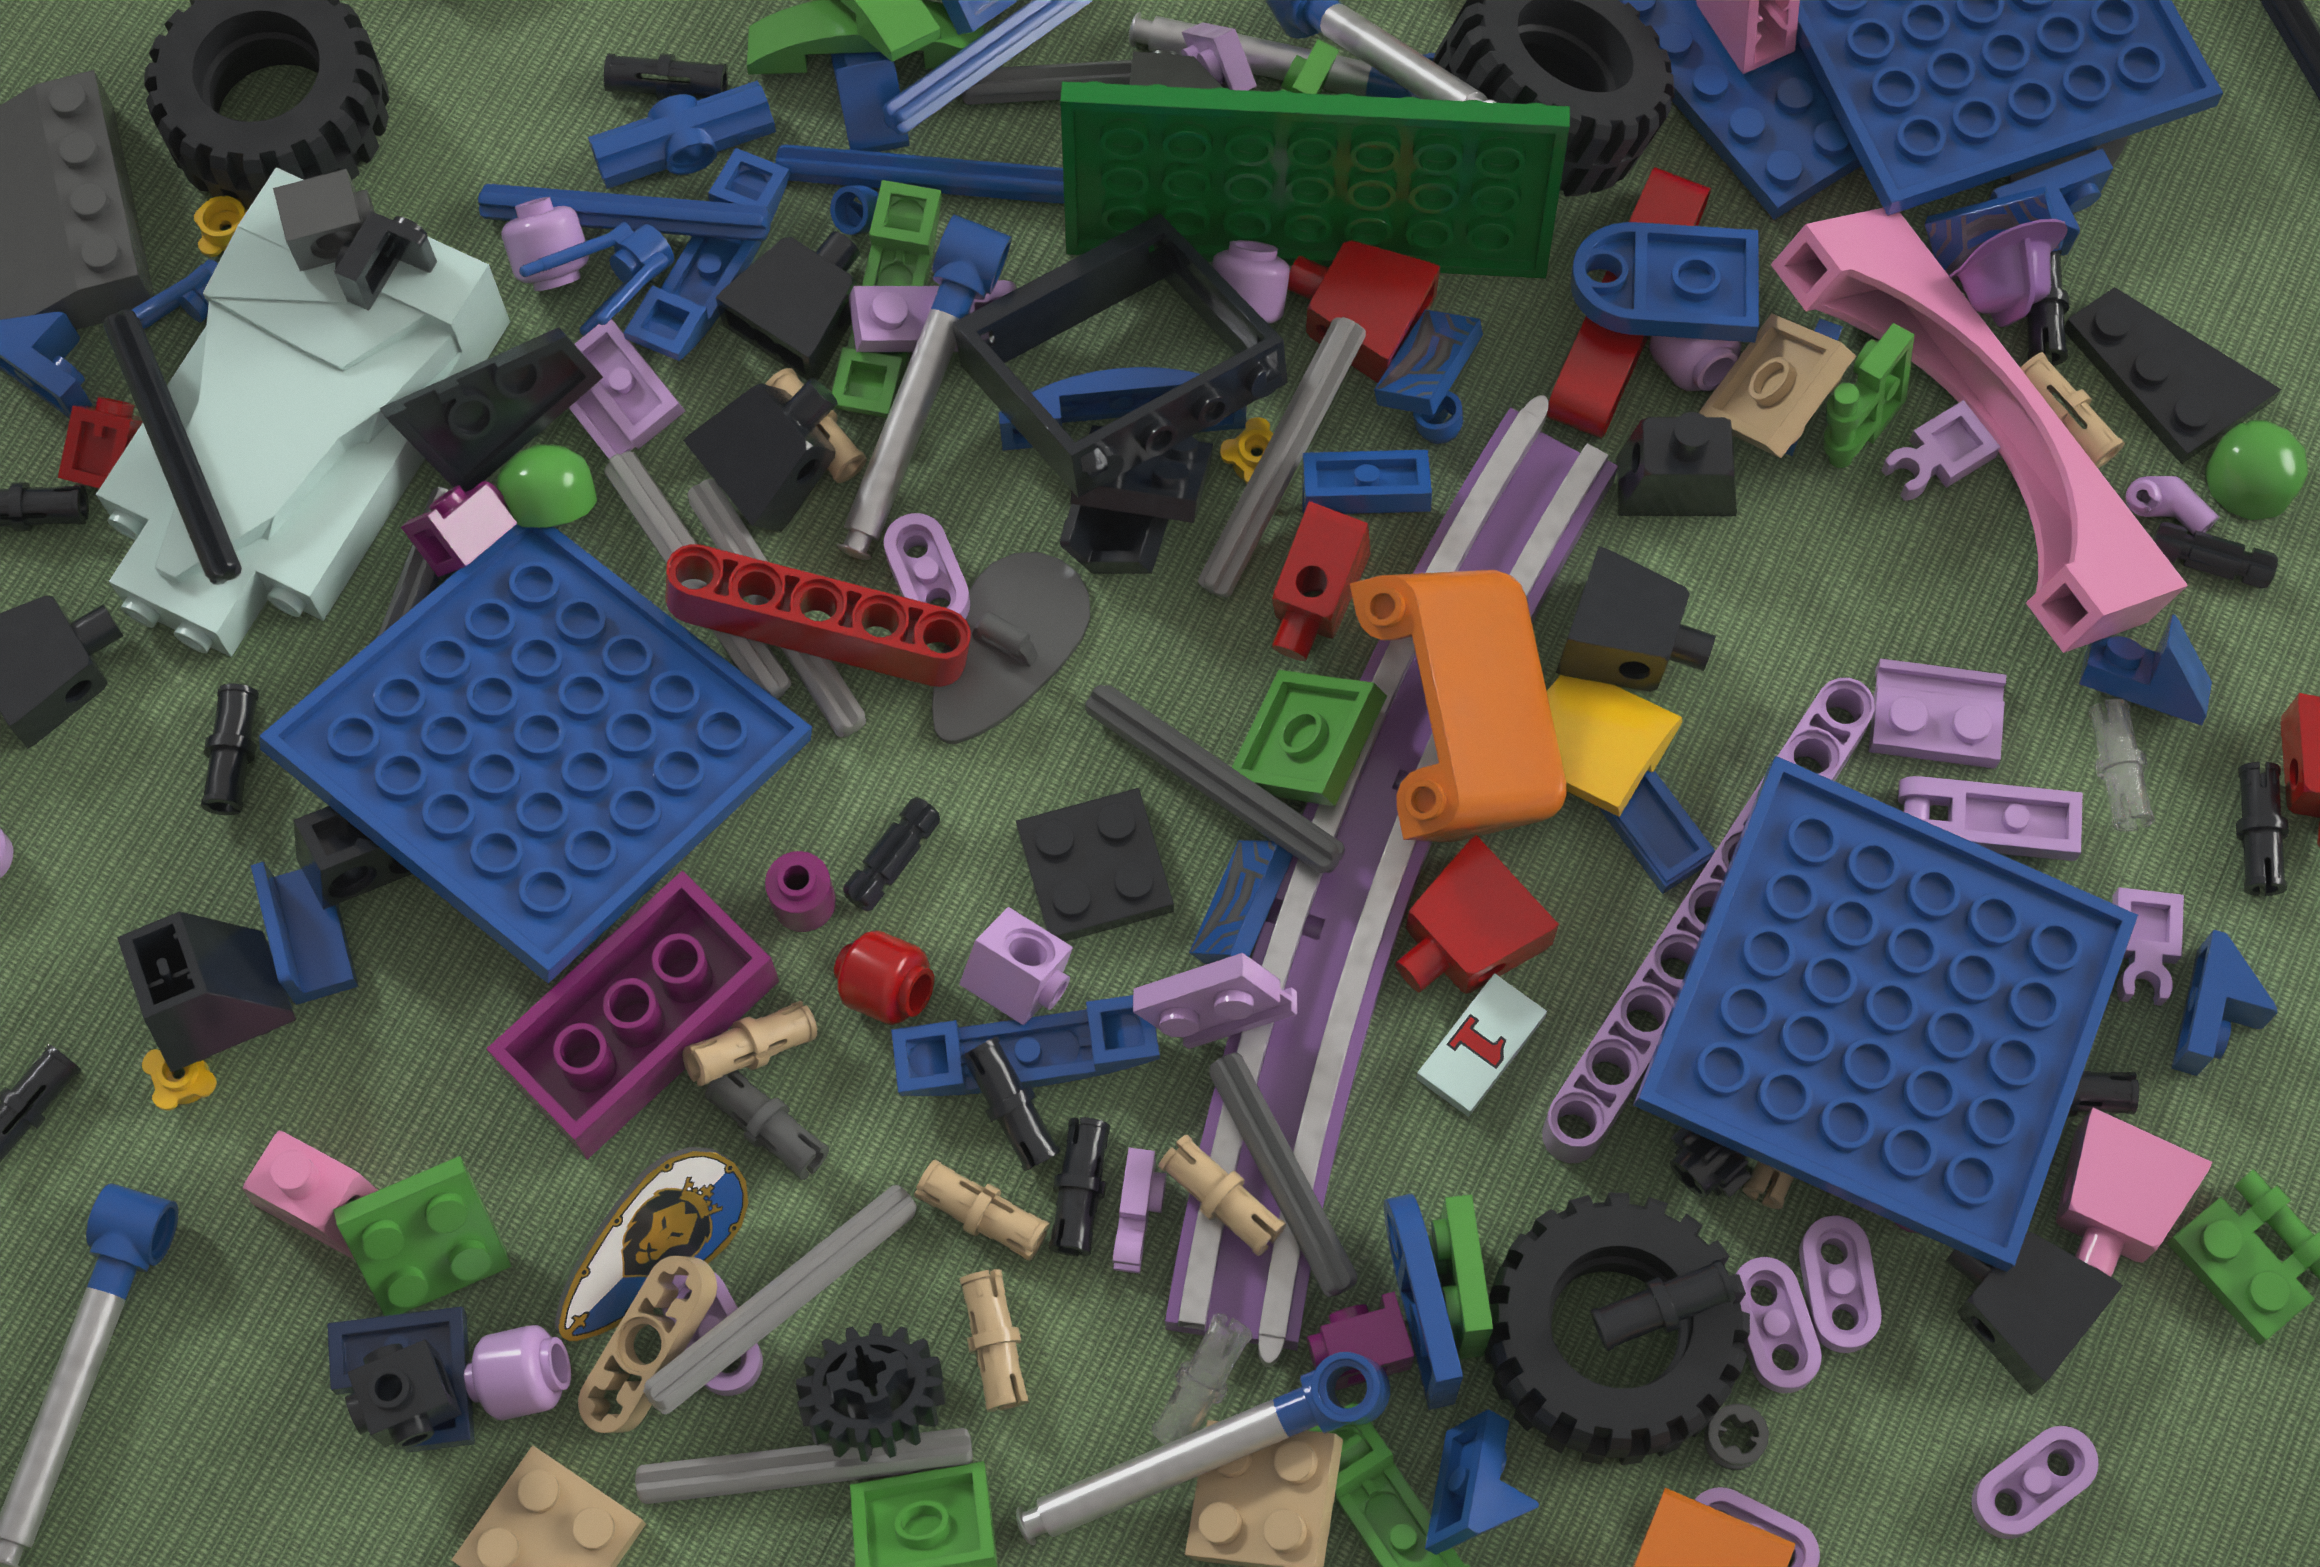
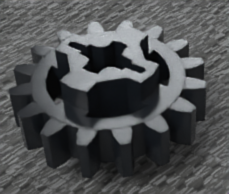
M874 1323L870 1329L869 1336L860 1337L852 1326L846 1328V1342L838 1345L828 1338L821 1342L825 1356L823 1359L806 1357L804 1365L807 1376L796 1379V1388L799 1396L797 1404L803 1427L810 1426L812 1439L816 1445L830 1440L833 1454L836 1457H842L850 1447L858 1448L861 1462H868L873 1448L882 1447L889 1458L895 1457L897 1441L905 1439L908 1443L916 1446L921 1442L918 1426L936 1427L939 1422L936 1406L944 1405L946 1401L940 1360L938 1357H931L928 1341L924 1338L910 1344L908 1330L905 1327L901 1326L891 1337L883 1335L881 1323Z

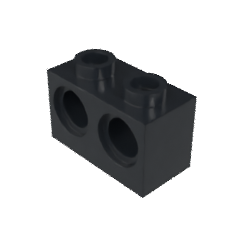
M330 806L293 820L296 859L323 910L412 874Z

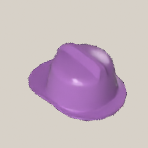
M2041 219L2005 230L1980 245L1962 266L1952 272L1949 277L1953 281H1961L1972 307L1978 313L1991 314L1997 326L2007 327L2024 318L2031 310L2032 304L2041 301L2050 294V253L2064 239L2068 232L2067 226L2064 221L2058 219Z

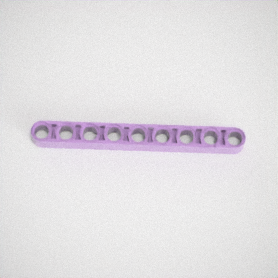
M1837 678L1829 681L1820 690L1778 754V757L1796 764L1794 759L1798 757L1813 758L1823 769V772L1819 773V775L1835 781L1860 743L1874 713V698L1869 688L1862 682L1852 678ZM1832 707L1845 709L1853 716L1855 722L1851 724L1836 722L1829 716L1827 709ZM1763 779L1552 1101L1542 1129V1136L1547 1151L1557 1160L1565 1163H1580L1589 1159L1597 1151L1643 1080L1683 979L1670 977L1663 970L1661 962L1668 958H1678L1688 965L1690 964L1705 926L1698 920L1695 910L1701 907L1712 908L1729 866L1728 859L1732 858ZM1634 1010L1648 1011L1656 1017L1659 1028L1652 1032L1637 1030L1630 1024L1627 1014ZM1600 1062L1616 1064L1622 1069L1625 1081L1618 1085L1602 1083L1596 1078L1592 1067ZM1565 1115H1578L1588 1122L1591 1134L1582 1139L1568 1137L1560 1130L1558 1119Z

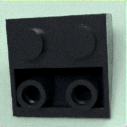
M179 911L117 937L143 1019L171 1072L205 1060L214 1054L257 1036L267 1034L296 1020L288 995L278 981L272 953L267 939L261 930Z

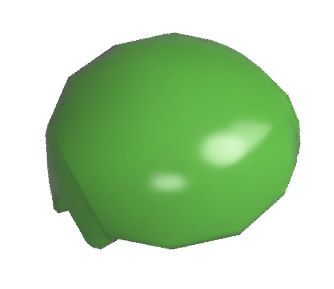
M2250 420L2247 423H2240L2229 430L2218 443L2205 467V477L2211 496L2228 512L2249 520L2273 518L2282 514L2301 491L2309 472L2305 447L2288 429L2266 420Z
M537 444L515 454L501 468L497 478V487L504 496L507 510L510 509L517 525L523 527L548 528L571 523L587 515L597 502L593 478L586 461L581 455L561 445Z

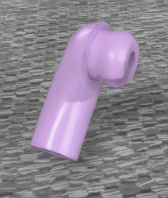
M2176 476L2141 477L2133 481L2126 492L2127 505L2135 514L2144 517H2175L2193 536L2195 530L2206 533L2220 517L2182 479Z

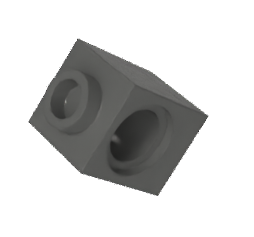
M347 169L273 188L285 240L300 271L336 262L337 255L343 244L349 239L354 240L371 211L375 212L368 190L356 192Z

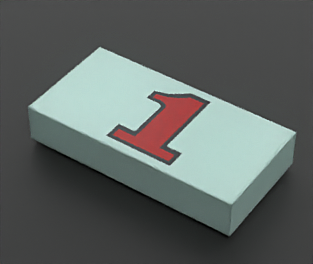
M1494 973L1417 1072L1416 1079L1469 1117L1545 1019L1547 1011Z

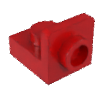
M97 397L96 406H72L58 478L100 489L143 423L141 417L133 415L135 405L116 399Z

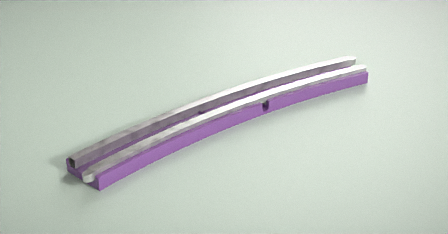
M1544 395L1530 400L1520 412L1510 407L1464 481L1413 574L1497 570L1509 574L1522 585L1527 598L1532 623L1582 533L1614 483L1618 468L1617 465L1607 460L1608 454L1588 443L1580 453L1541 432L1546 420L1549 404L1547 397ZM1412 637L1392 641L1379 639L1360 681L1375 683L1387 695V698L1336 806L1307 802L1302 815L1343 843L1345 853L1331 873H1318L1293 855L1271 906L1268 919L1261 929L1252 956V960L1280 979V988L1282 990L1292 987L1297 991V1015L1228 1036L1223 1057L1236 1052L1242 1055L1322 1208L1324 1207L1350 1093L1375 1005L1406 911L1433 842L1403 840L1397 812L1396 794L1400 783L1405 777L1419 768L1439 763ZM1215 1087L1200 1149L1228 1174L1236 1171L1245 1179L1243 1187L1279 1220L1282 1219L1287 1224ZM1189 1193L1169 1295L1165 1330L1258 1344L1259 1357L1265 1367H1272L1278 1361L1283 1348L1298 1350L1311 1268L1288 1224L1273 1244L1268 1241V1249L1262 1255L1257 1256L1244 1241L1217 1217L1209 1220L1201 1213V1203Z

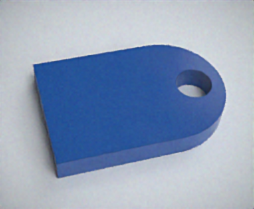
M1623 222L1605 226L1590 234L1580 244L1575 253L1570 280L1572 296L1579 309L1590 320L1614 332L1631 335L1755 343L1759 329L1758 230ZM1603 269L1612 272L1618 279L1609 283H1601L1591 279L1587 273Z
M1412 1193L1384 1200V1217L1389 1249L1428 1410L1454 1405L1463 1379V1373L1424 1220L1416 1198Z

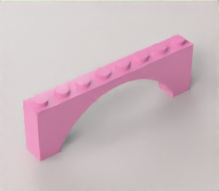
M1884 208L1805 224L1772 262L1771 266L1805 311L1816 309L1843 320L1878 340L1882 338L1892 323L1915 334L1911 361L1945 388L1958 402L1964 400L2000 445L1999 453L2017 482L2028 508L2036 539L2038 582L2036 593L2026 604L2063 653L2148 623L2188 586L1900 212L1887 216Z

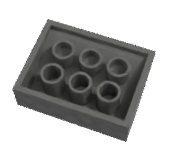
M91 70L35 84L0 105V320L50 312H63L67 315L75 330L104 323L108 315L117 314L122 309L132 310L154 297L114 107L95 71Z

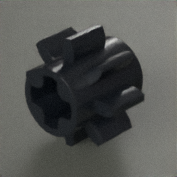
M1681 1128L1671 1137L1672 1142L1679 1149L1675 1151L1676 1156L1670 1161V1166L1678 1179L1700 1198H1706L1712 1191L1717 1196L1723 1192L1730 1198L1752 1177L1744 1168L1748 1164L1746 1160L1748 1156L1685 1128Z

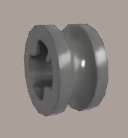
M1734 1403L1722 1407L1714 1415L1704 1432V1445L1707 1454L1716 1464L1731 1470H1741L1754 1464L1764 1453L1769 1440V1430L1765 1419L1757 1410L1744 1404ZM1731 1420L1737 1429L1745 1426L1750 1428L1753 1436L1746 1442V1446L1752 1448L1750 1452L1742 1454L1736 1445L1725 1449L1719 1439L1727 1431V1428L1721 1426L1723 1422Z

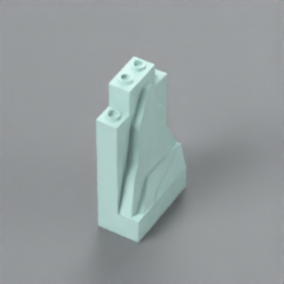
M275 168L238 224L203 292L209 304L207 325L167 385L242 567L241 574L237 578L228 580L220 585L212 584L209 578L205 576L143 423L96 493V496L110 515L107 520L108 523L121 534L135 540L109 580V583L123 602L120 607L121 610L144 626L153 628L159 622L174 629V635L177 639L198 652L207 653L211 647L230 657L235 653L267 600L289 615L300 617L304 611L322 621L325 620L425 459L385 418L379 408L487 360L510 323L489 264L428 237V240L437 260L432 272L428 273L399 261L370 311L347 302L334 273L336 262L300 271L285 240L273 188L302 181L303 179L279 168Z

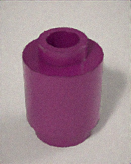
M794 851L780 856L769 867L765 878V888L773 913L784 927L797 932H809L820 928L830 919L835 909L836 896L829 871L820 858L808 852Z

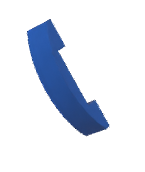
M735 148L708 192L709 201L766 206L770 211V220L772 222L788 183L790 171L788 168ZM692 236L662 287L651 286L626 327L624 338L677 361L683 359L701 341L720 316L716 301L717 295L751 265L762 242Z
M1116 368L1073 376L1051 383L1031 393L1062 427V423L1121 418L1200 374L1169 368ZM1247 406L1225 417L1218 424L1207 427L1199 432L1245 428ZM1000 411L999 423L1002 450L1033 448Z
M1133 995L1086 1002L1087 1009L1031 1017L1025 1025L1020 1024L1016 1020L959 1027L957 1021L954 1020L891 1029L898 1093L900 1096L981 1094L982 1092L960 1056L995 1036H998L999 1043L1024 1088L1029 1085L1034 1088L1105 1075L1160 1059L1157 1031L1155 1026L1133 1012Z

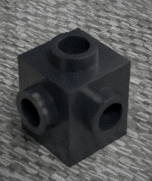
M426 1339L405 1348L399 1343L378 1348L363 1358V1366L347 1372L355 1392L345 1397L351 1419L360 1435L369 1432L370 1436L384 1447L394 1444L395 1449H405L420 1444L434 1435V1426L462 1415L441 1356Z

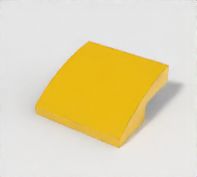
M1560 675L1547 690L1566 779V791L1620 817L1646 771L1654 772L1683 722L1682 717L1616 685Z

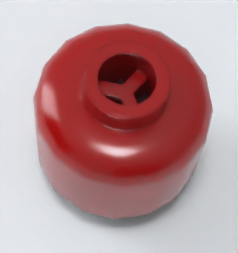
M882 931L866 932L856 939L853 944L850 943L844 946L838 954L834 965V976L837 979L838 994L842 1004L887 1025L898 1024L905 1021L908 1017L917 1016L926 1007L933 992L935 976L933 970L930 969V963L925 951L912 943Z

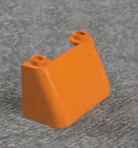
M1497 570L1380 575L1350 583L1356 616L1360 626L1370 636L1384 641L1400 640L1408 637L1413 638L1437 751L1438 764L1419 768L1409 773L1400 783L1396 800L1403 840L1457 842L1473 838L1475 835H1487L1541 822L1553 817L1562 808L1567 795L1566 779L1527 598L1522 585L1513 576Z

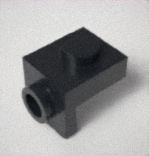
M371 211L354 240H347L336 258L334 273L347 302L370 311L399 261L431 273L437 260L425 230L405 217L396 216L392 220Z
M1071 504L1063 526L1060 546L1092 574H1152L1169 519Z

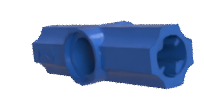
M757 80L698 101L695 97L687 94L669 96L656 103L648 112L647 118L590 136L588 139L606 189L665 169L676 175L698 172L714 161L717 157V152L775 133L776 128L767 98Z

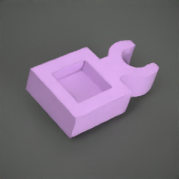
M1963 400L1915 429L1909 440L1915 449L1903 447L1894 450L1886 458L1881 471L1885 476L1900 468L1908 469L1913 473L1915 479L1907 482L1900 494L1904 501L1917 498L1924 492L1930 477L1936 474L1947 488L1996 458L2001 447Z
M2119 887L2113 894L2112 903L2138 914L2123 957L2129 959V966L2117 982L2119 1000L2128 1002L2135 992V980L2145 979L2154 987V1005L2162 1006L2171 995L2173 988L2172 977L2162 963L2176 964L2182 957L2184 895Z
M1128 1148L1119 1209V1223L1113 1253V1270L1140 1274L1149 1211L1162 1213L1167 1173L1155 1172V1151Z

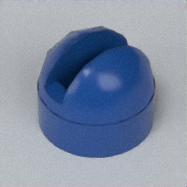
M863 185L844 186L838 189L830 205L831 218L835 226L841 232L849 235L869 232L878 193L870 187ZM857 197L858 200L862 203V205L854 201V199Z
M1448 391L1433 416L1413 412L1415 427L1422 438L1433 444H1443L1457 437L1463 424L1462 404L1458 396ZM1448 414H1451L1452 416L1447 421H1445Z

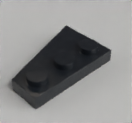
M2115 287L2068 318L2065 324L2067 336L2181 464L2224 436L2229 430L2272 403L2282 390Z
M558 327L379 409L385 418L453 488L460 485L463 491L467 492L490 477L598 383L603 376Z

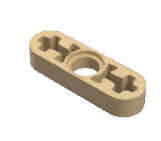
M669 1256L659 1261L653 1267L580 1390L578 1398L579 1413L589 1428L600 1433H623L633 1430L642 1422L652 1406L644 1393L646 1381L686 1349L715 1299L717 1292L716 1277L712 1268L705 1261L696 1257ZM675 1275L688 1276L685 1284L692 1290L689 1299L676 1298L679 1289L672 1283ZM654 1308H669L665 1314L666 1316L653 1312ZM668 1317L675 1318L677 1320L676 1323ZM646 1325L654 1327L661 1338L660 1353L649 1364L640 1361L634 1350L635 1337L640 1329ZM630 1374L642 1377L641 1381H627ZM607 1390H620L616 1398L617 1402L623 1406L620 1414H607L611 1405L604 1398Z

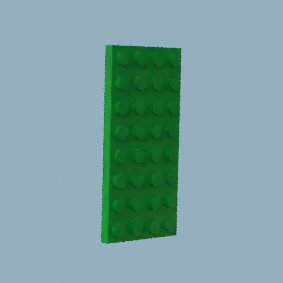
M1098 81L1085 83L1062 82L1060 106L1066 254L1082 255L1161 213L1207 262H1212L1217 253L1229 249L1230 242L1245 240L1275 246L1278 249L1277 256L1286 261L1289 266H1292L1297 257L1301 255L1329 268L1343 243L1353 240L1434 263L1440 266V273L1544 279L1547 277L1570 127V106H1552L1542 103H1490L1479 100H1429L1416 97H1368L1353 94H1306L1284 90L1275 92L1230 90L1222 87L1212 89L1167 87L1160 84L1148 86L1105 84ZM1153 245L1149 247V252L1154 250Z

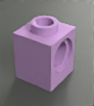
M1007 907L975 940L959 985L1020 1024L1025 1025L1042 1006L1051 1010L1064 994L1069 984L1070 976L1063 972L1073 947L1010 907Z

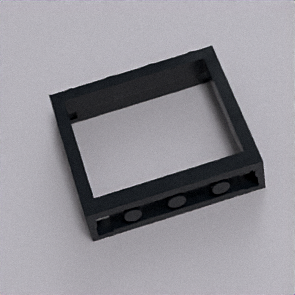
M1161 213L953 322L960 364L1078 498L1101 485L1112 482L1119 475L1148 459L1165 453L1172 446L1199 431L1218 424L1230 414L1260 398L1269 396L1276 389L1288 383L1284 340ZM1153 245L1154 250L1149 252V247ZM1164 278L1236 355L1075 442L1005 363ZM988 332L989 338L983 340L980 336Z

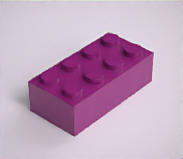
M682 870L488 1046L486 1050L499 1070L588 1160L686 1069L683 1061V1050L686 1046L708 1040L727 1031L733 1022L739 1020L780 981L771 957Z

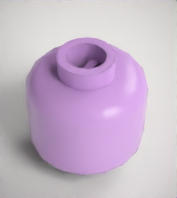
M550 197L534 199L515 206L518 217L507 222L501 232L515 278L523 283H532L535 291L553 289L580 279L579 269L587 264L589 255L528 277H523L519 273L520 267L586 242L576 211L567 206L553 207Z
M1255 241L1230 242L1229 249L1219 252L1214 256L1212 267L1268 324L1280 320L1285 308L1290 272L1289 265L1277 256L1278 249L1275 246Z
M1651 336L1649 348L1653 359L1675 385L1685 391H1711L1718 387L1739 358L1742 344L1738 341Z
M538 1325L486 1335L481 1338L474 1348L472 1362L466 1365L464 1371L466 1390L471 1400L475 1403L480 1402L486 1413L496 1420H507L551 1410L560 1400L562 1390H566L571 1381V1365L566 1347L562 1340L558 1337H551L545 1329Z

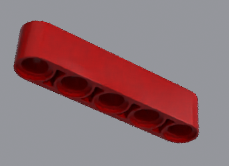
M1654 167L1629 222L1698 226L1706 208L1711 188ZM1606 271L1601 283H1609L1618 278L1612 272ZM1586 316L1550 396L1546 417L1603 439L1649 336L1614 332L1599 326Z
M689 544L682 546L674 551L667 561L665 602L672 615L685 623L929 686L943 687L953 684L961 677L965 669L971 630L968 622L959 613L951 609L705 545ZM689 579H698L707 585L700 589H689L681 583ZM750 595H760L767 598L769 602L762 605H751L745 602L743 598ZM810 611H822L828 614L830 618L824 621H813L804 614ZM873 626L883 627L892 634L886 637H875L869 634L866 629ZM933 642H942L949 645L953 651L937 653L927 645Z

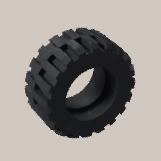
M189 0L192 6L184 13L179 9L173 13L164 24L168 31L167 35L158 34L149 52L153 63H149L145 68L144 86L149 93L146 102L150 115L177 167L183 170L187 180L199 191H210L213 198L217 196L240 198L245 210H248L275 168H279L303 180L347 169L351 180H353L360 174L357 168L358 163L361 160L365 163L372 160L380 147L375 135L382 136L386 132L389 115L385 107L389 102L388 87L367 30L363 29L359 16L349 4L341 3L339 0ZM275 65H295L318 73L308 95L297 106L280 116L268 120L248 122L233 120L219 114L221 105L229 91L240 80L257 70Z
M1467 0L1436 50L1433 59L1434 63L1483 93L1487 100H1494L1496 103H1542L1552 106H1570V127L1560 190L1563 191L1565 196H1581L1588 194L1589 191L1591 194L1613 187L1617 181L1623 180L1666 120L1672 108L1671 101L1674 98V77L1671 74V61L1667 50L1659 49L1660 38L1651 25L1645 26L1640 21V12L1629 2L1624 5L1619 0Z
M1608 1192L1605 1202L1593 1203L1590 1196L1586 1195L1569 1200L1566 1210L1558 1214L1550 1209L1535 1219L1532 1229L1526 1235L1520 1233L1508 1249L1506 1258L1498 1269L1488 1298L1493 1330L1485 1350L1486 1363L1493 1366L1495 1376L1492 1383L1500 1399H1509L1516 1408L1513 1418L1526 1431H1529L1534 1426L1547 1436L1544 1445L1561 1454L1564 1448L1568 1447L1582 1452L1581 1461L1600 1465L1605 1458H1619L1621 1465L1641 1463L1645 1456L1657 1453L1662 1457L1677 1450L1683 1441L1690 1436L1695 1437L1709 1424L1732 1392L1731 1389L1741 1374L1747 1353L1743 1351L1744 1342L1750 1335V1314L1742 1311L1740 1303L1746 1295L1739 1274L1729 1275L1726 1270L1733 1286L1736 1300L1730 1303L1725 1302L1680 1320L1678 1342L1674 1357L1668 1368L1652 1382L1635 1388L1607 1387L1583 1377L1566 1362L1553 1340L1551 1320L1557 1298L1574 1279L1589 1273L1609 1271L1630 1275L1644 1283L1660 1277L1662 1282H1666L1709 1265L1717 1259L1724 1266L1730 1257L1718 1240L1708 1245L1698 1235L1703 1225L1687 1213L1679 1222L1664 1214L1668 1203L1648 1197L1645 1206L1629 1204V1193Z

